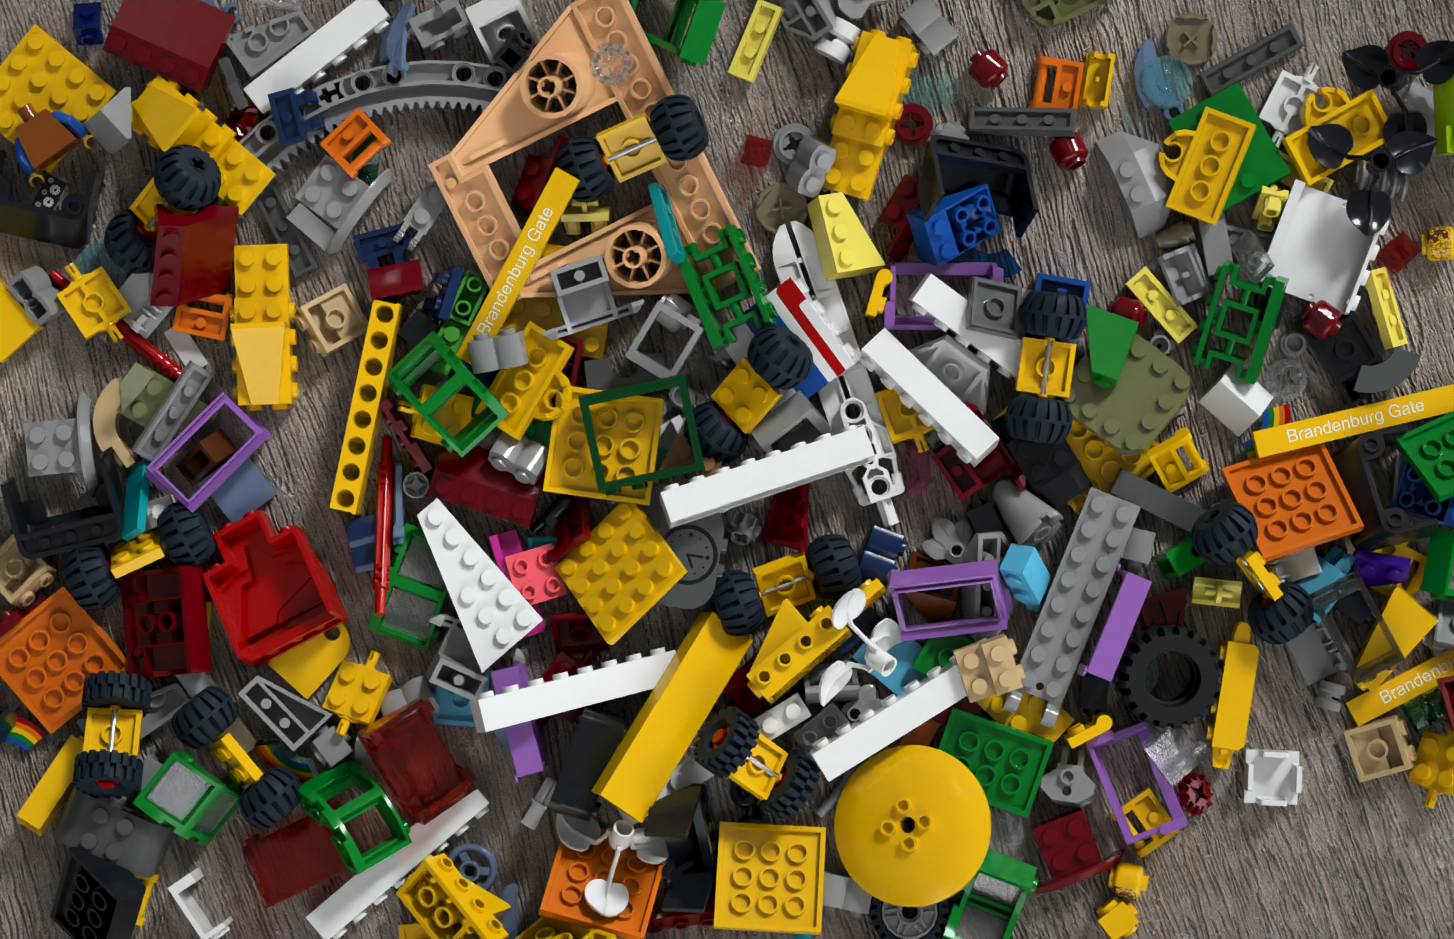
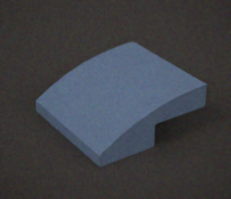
M249 457L211 497L227 518L235 523L243 519L244 514L256 510L277 493L260 472L259 467ZM227 459L225 462H223L221 465H219L217 468H215L213 471H211L209 474L203 477L200 480L202 485H204L229 459Z

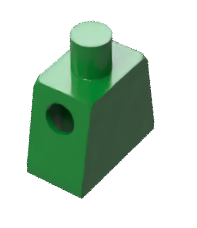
M1191 536L1152 556L1165 580L1179 577L1206 561L1196 552Z

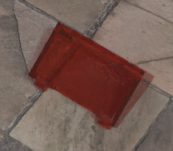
M417 698L357 732V736L407 817L413 822L426 825L475 791L477 787L473 782L476 779L472 771L468 767L463 768L456 764L432 725L431 721L433 720L432 714L434 710L426 699Z
M331 799L326 801L333 811L342 806L339 800L333 803ZM308 815L267 836L260 838L259 834H256L244 840L246 845L242 847V851L265 908H269L347 870L340 854L331 841L333 833L326 824L320 826ZM346 822L344 826L354 840L360 854L364 853L350 822Z

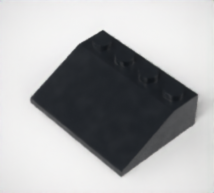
M71 847L67 853L50 917L71 939H131L146 887L128 869L76 847Z

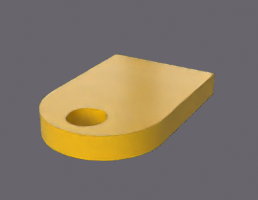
M343 623L337 626L340 630L338 639L330 640L324 632L276 657L268 665L308 700L342 663L350 651L351 637Z

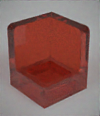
M747 135L741 164L767 170L773 141Z
M1402 231L1395 235L1377 253L1376 257L1393 274H1396L1422 250Z

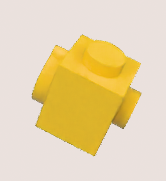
M1115 896L1096 910L1098 914L1095 917L1111 939H1119L1121 936L1126 938L1137 929L1135 925L1139 921L1135 916L1139 912L1130 901L1124 903L1121 898Z

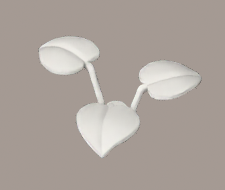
M859 588L852 589L838 600L831 614V622L838 630L848 624L867 644L864 655L866 665L851 661L845 664L839 660L828 667L819 683V700L823 707L848 683L853 673L851 668L863 669L868 673L875 670L886 677L893 672L897 664L896 658L887 653L893 646L903 642L901 641L900 626L894 620L886 618L880 621L874 627L871 639H868L854 625L853 619L860 615L866 604V595Z
M557 813L556 830L560 840L568 848L583 852L589 848L590 844L598 845L609 837L608 841L611 848L616 850L607 881L594 879L587 884L584 891V897L588 905L602 916L614 917L619 915L626 908L629 901V893L626 886L620 883H612L622 850L630 846L631 850H636V855L641 861L649 864H660L669 858L665 838L645 836V827L634 829V826L629 821L618 820L614 823L612 829L608 828L600 836V826L593 818H590V821L587 822Z

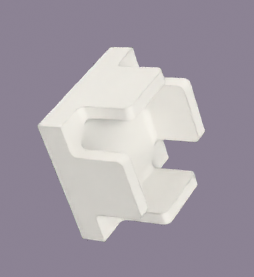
M1245 749L1242 802L1258 803L1259 805L1266 806L1297 805L1298 793H1301L1302 766L1299 765L1300 752L1291 750Z

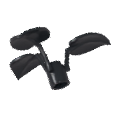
M1438 40L1420 47L1414 56V62L1420 69L1414 71H1399L1394 67H1390L1387 52L1377 45H1365L1342 52L1346 72L1355 85L1362 89L1370 90L1377 88L1380 84L1391 91V95L1394 96L1403 111V114L1391 115L1384 123L1383 137L1386 144L1393 135L1403 131H1416L1427 134V123L1424 116L1418 112L1408 114V109L1400 98L1398 91L1404 87L1406 76L1423 74L1424 80L1432 85H1441L1448 82L1454 76V42Z
M1325 124L1311 126L1308 129L1307 136L1311 155L1319 165L1325 168L1336 169L1340 167L1344 158L1347 160L1366 161V170L1373 175L1369 190L1355 191L1346 203V213L1349 220L1365 236H1372L1381 230L1391 213V200L1388 194L1382 191L1374 192V187L1380 175L1390 168L1393 161L1396 169L1402 174L1415 175L1420 173L1428 165L1437 143V139L1428 134L1416 131H1403L1389 139L1386 144L1387 152L1377 150L1372 155H1349L1347 153L1353 148V138L1349 130L1341 125Z

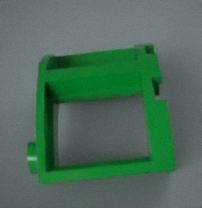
M629 0L635 11L638 0ZM677 0L664 38L647 32L644 33L649 42L681 57L680 62L696 67L697 63L705 65L726 4L721 0ZM694 4H696V7H695V9H694V12H693L691 21H690V23H689V26H688L686 35H685V37H684L682 46L680 47V44H681V41H682V38H683L685 29H686V27H687V24H688L690 15H691V13H692Z
M433 330L388 371L386 375L392 381L389 387L399 397L404 395L443 438L440 441L441 444L450 453L455 450L463 457L510 413L485 385L465 367L466 365ZM442 357L456 373L422 404L409 387ZM467 384L487 407L453 437L433 415Z
M347 758L299 785L298 792L302 796L300 805L303 812L311 816L320 826L326 824L333 833L331 841L340 854L346 869L360 874L412 843L409 837L410 828L407 822L399 817L386 794L366 772L361 763H355ZM352 786L357 787L364 793L334 811L326 803V801ZM375 806L392 836L360 854L344 824Z

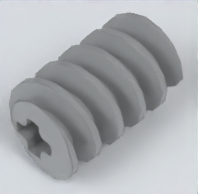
M1365 160L1357 161L1353 169L1350 189L1355 183H1358V190H1363L1365 185H1368L1369 190L1373 175L1366 170ZM1391 165L1388 170L1380 175L1374 190L1375 188H1379V191L1382 192L1388 190L1390 199H1393L1395 194L1399 193L1400 201L1403 202L1407 194L1410 176L1398 172L1395 165Z

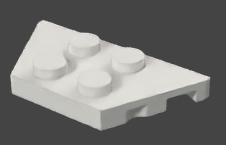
M948 334L909 350L962 402L974 404L983 415L986 414L991 369L989 364Z

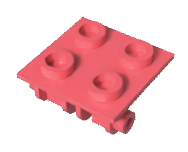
M553 543L504 557L511 583L530 605L567 595L565 583L555 569L559 564L558 560L553 563L546 558L547 551L554 549Z

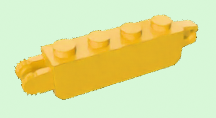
M1238 621L1236 624H1233L1231 639L1225 640L1224 645L1220 644L1218 650V658L1221 661L1220 668H1222V677H1219L1218 682L1222 686L1220 692L1216 691V703L1214 706H1209V713H1212L1213 716L1211 724H1207L1205 739L1209 740L1208 745L1211 746V766L1216 768L1229 769L1234 750L1239 751L1245 745L1259 657L1258 648L1254 644H1250V631L1252 630L1245 621Z

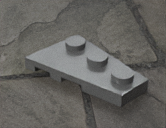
M299 10L272 19L268 23L245 28L244 31L233 35L230 33L226 43L250 77L255 80L314 34L316 30L305 14Z

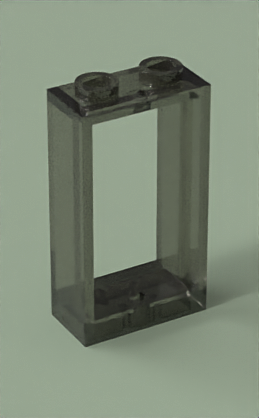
M1358 570L1309 594L1311 602L1356 684L1370 682L1377 677L1378 673L1386 669L1387 671L1393 670L1401 665V661L1405 660L1400 647ZM1360 589L1392 650L1356 668L1323 607Z

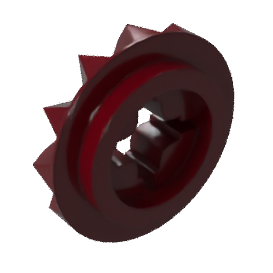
M1403 31L1392 37L1386 47L1391 67L1399 71L1420 69L1414 62V56L1420 47L1427 44L1426 40L1420 34L1412 31ZM1414 44L1415 47L1411 52L1413 59L1407 57L1400 61L1399 59L1403 54L1401 47L1407 49Z
M248 101L247 107L238 110L236 106L233 111H230L231 115L229 118L226 119V125L237 133L234 137L237 141L244 138L256 123L257 106L251 101Z
M910 103L903 105L901 118L896 120L894 130H896L895 139L907 146H917L924 143L930 137L929 134L933 130V119L929 111L919 104ZM909 114L912 115L914 122L923 123V125L915 128L914 136H912L909 128L900 127L908 123Z
M1196 772L1188 773L1178 782L1177 799L1182 809L1190 815L1198 816L1207 813L1208 807L1213 805L1210 799L1214 794L1210 792L1209 787L1211 783L1205 781V775H1198ZM1194 789H1198L1197 794L1200 796V798L1195 799L1196 794L1195 792H1193Z

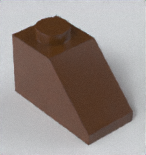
M220 428L200 441L176 467L193 487L203 477L225 462L237 448Z

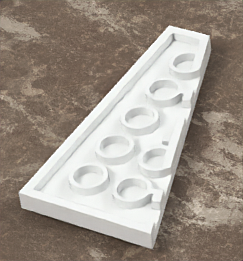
M436 498L417 517L480 670L483 673L543 619L440 500Z

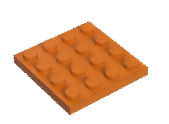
M1324 443L1262 458L1255 457L1221 469V475L1233 501L1248 508L1256 519L1258 538L1254 546L1266 562L1360 532L1364 528V524Z
M65 584L0 638V677L51 735L82 710V694L86 676H90L91 673L98 674V671H104L105 673H109V670H114L115 673H120L121 671L128 672L127 656L91 614L76 603Z
M601 829L600 836L603 835L607 830ZM609 837L598 845L590 844L589 848L583 852L568 848L560 840L539 915L586 928H597L625 939H644L665 862L649 864L641 861L636 855V850H631L630 846L622 850L612 883H620L626 886L629 893V901L622 913L614 917H605L598 914L588 905L584 897V891L590 881L594 879L607 881L616 851L611 848L608 841Z

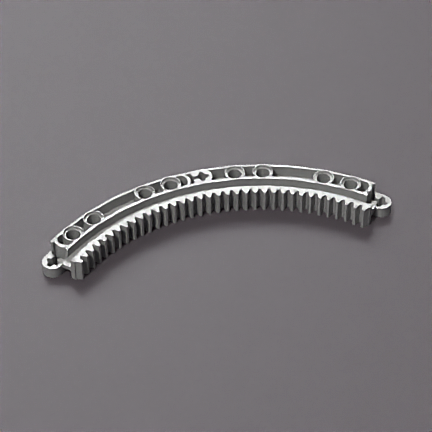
M444 60L408 62V72L405 73L399 69L398 71L401 72L402 78L395 84L388 81V64L357 71L312 89L314 92H317L319 103L300 107L303 120L320 116L324 118L326 129L307 132L308 141L281 147L273 114H271L254 127L239 143L275 174L276 169L284 172V162L292 165L291 156L294 155L297 158H301L299 150L303 149L309 152V143L317 147V138L320 137L324 140L327 137L326 133H331L357 107L371 121H375V113H378L381 118H385V111L387 110L392 116H395L397 108L402 114H405L406 107H409L411 112L415 113L417 106L420 107L422 112H425L427 105H430L432 111H436L438 105L441 106L443 111H446L448 106L451 105L453 112H457L458 107L461 106L464 113H467L470 107L474 114H477L480 108L483 113L512 77V74L505 68L498 66ZM462 69H469L472 75L469 80L460 81L457 78L458 72ZM493 74L503 76V82L499 86H491L489 84V78ZM362 78L370 79V87L364 91L358 90V81ZM338 86H339V90H340L341 94L344 96V98H340V96H339L338 94H336V93H338V89H337ZM328 91L333 95L331 97L332 102L330 103L322 100L325 98L324 93ZM269 127L274 128L275 136L273 139L264 140L262 136L263 131ZM218 195L209 204L211 206H229ZM238 213V218H239V219H244V218H245L244 215L241 216V215Z

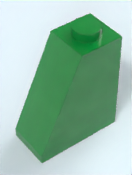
M1088 305L1085 327L1090 380H1093L1096 385L1102 388H1116L1135 339L1139 322Z

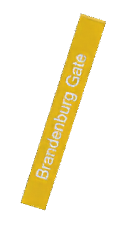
M558 167L554 169L456 354L460 359L471 364L467 342L474 340L473 335L489 332V336L499 335V330L502 329L581 180Z
M1454 384L1251 432L1257 458H1262L1453 412Z
M1446 649L1442 656H1433L1381 683L1373 693L1367 690L1346 701L1345 704L1356 725L1359 727L1438 686L1437 679L1454 676V650Z

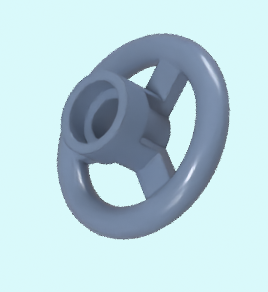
M474 843L462 844L453 849L448 858L454 863L455 859L460 856L462 861L459 867L460 874L471 882L477 880L480 875L488 876L487 880L480 887L486 891L489 890L497 876V864L492 853L487 848ZM467 851H474L483 855L489 867L479 866L477 862L472 861ZM467 866L474 867L475 873L473 875L466 873L465 869Z

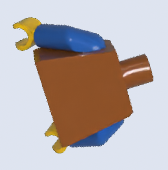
M31 103L24 105L18 110V114L24 121V124L15 130L18 136L15 139V158L25 174L29 175L31 187L36 188V183L33 180L34 177H40L43 183H45L43 170L81 143L79 139L82 138V143L87 149H92L87 144V140L93 137L92 134L87 132L86 127L74 116L59 110L51 112L47 109L37 113Z

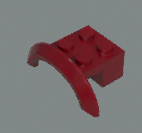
M963 402L996 434L976 405ZM1000 438L997 447L975 467L970 462L968 464L963 462L958 457L957 450L951 444L931 456L961 501L1007 469L1021 491L1025 490L1026 477Z
M1081 808L1072 809L1034 824L1030 828L1052 878L1048 881L1038 882L1035 893L1042 894L1055 891L1102 873L1121 861L1125 849L1122 848L1114 851L1102 859Z

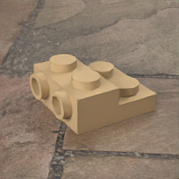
M346 283L308 302L296 311L298 315L295 317L297 325L302 331L307 330L312 338L309 340L311 349L315 354L320 353L323 358L367 333L369 322Z
M13 533L0 547V593L10 604L20 609L23 606L27 607L36 599L35 593L41 587H47L53 582V574L57 569L46 557L34 560L24 558L18 550Z
M1004 633L953 650L970 703L1023 687L1021 681L1026 679L1021 664L1016 665L1013 655L1017 654L1015 643L1012 638L1008 640Z
M1398 714L1378 719L1359 727L1350 728L1343 732L1359 782L1409 770L1414 766L1413 761L1417 760L1414 746L1408 745L1405 735L1409 734L1407 723L1404 719L1400 720Z

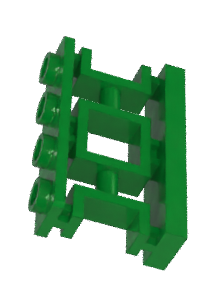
M731 224L725 226V229L717 231L721 244L701 253L698 244L694 242L683 247L686 259L685 262L678 264L712 348L716 350H722L730 346L729 344L737 342L738 340L733 329L751 320H754L758 330L777 324L775 319L777 311L771 301L768 302L765 292H767L765 282L761 277L758 278L754 269L757 267L755 258L745 248L744 243L747 242L745 234L741 228ZM733 245L740 263L733 261L724 265L720 253L732 248ZM710 258L714 271L700 276L695 262L700 263ZM733 271L742 293L721 302L713 280ZM754 295L760 311L754 310L744 314L740 302ZM730 307L735 319L721 326L715 311L720 312Z
M1226 260L1222 266L1218 265L1214 275V281H1217L1215 292L1210 291L1206 306L1210 307L1207 317H1202L1198 331L1202 332L1200 342L1195 341L1191 356L1195 357L1193 365H1202L1204 368L1209 369L1212 366L1214 357L1238 364L1235 374L1236 378H1243L1244 382L1255 384L1260 376L1289 279L1281 276L1274 277L1267 273L1263 285L1238 278L1242 265L1232 264L1231 261ZM1232 273L1229 284L1242 288L1240 298L1236 300L1226 297L1223 305L1219 306L1228 274ZM1271 285L1273 287L1263 319H1260L1263 308L1249 304L1253 292L1266 295ZM1229 306L1253 314L1247 336L1223 329ZM1215 323L1217 325L1214 335L1226 338L1227 341L1224 351L1211 347L1206 357L1204 354L1213 324ZM1254 336H1256L1257 340L1248 369H1244L1247 358L1234 354L1237 342L1250 346Z

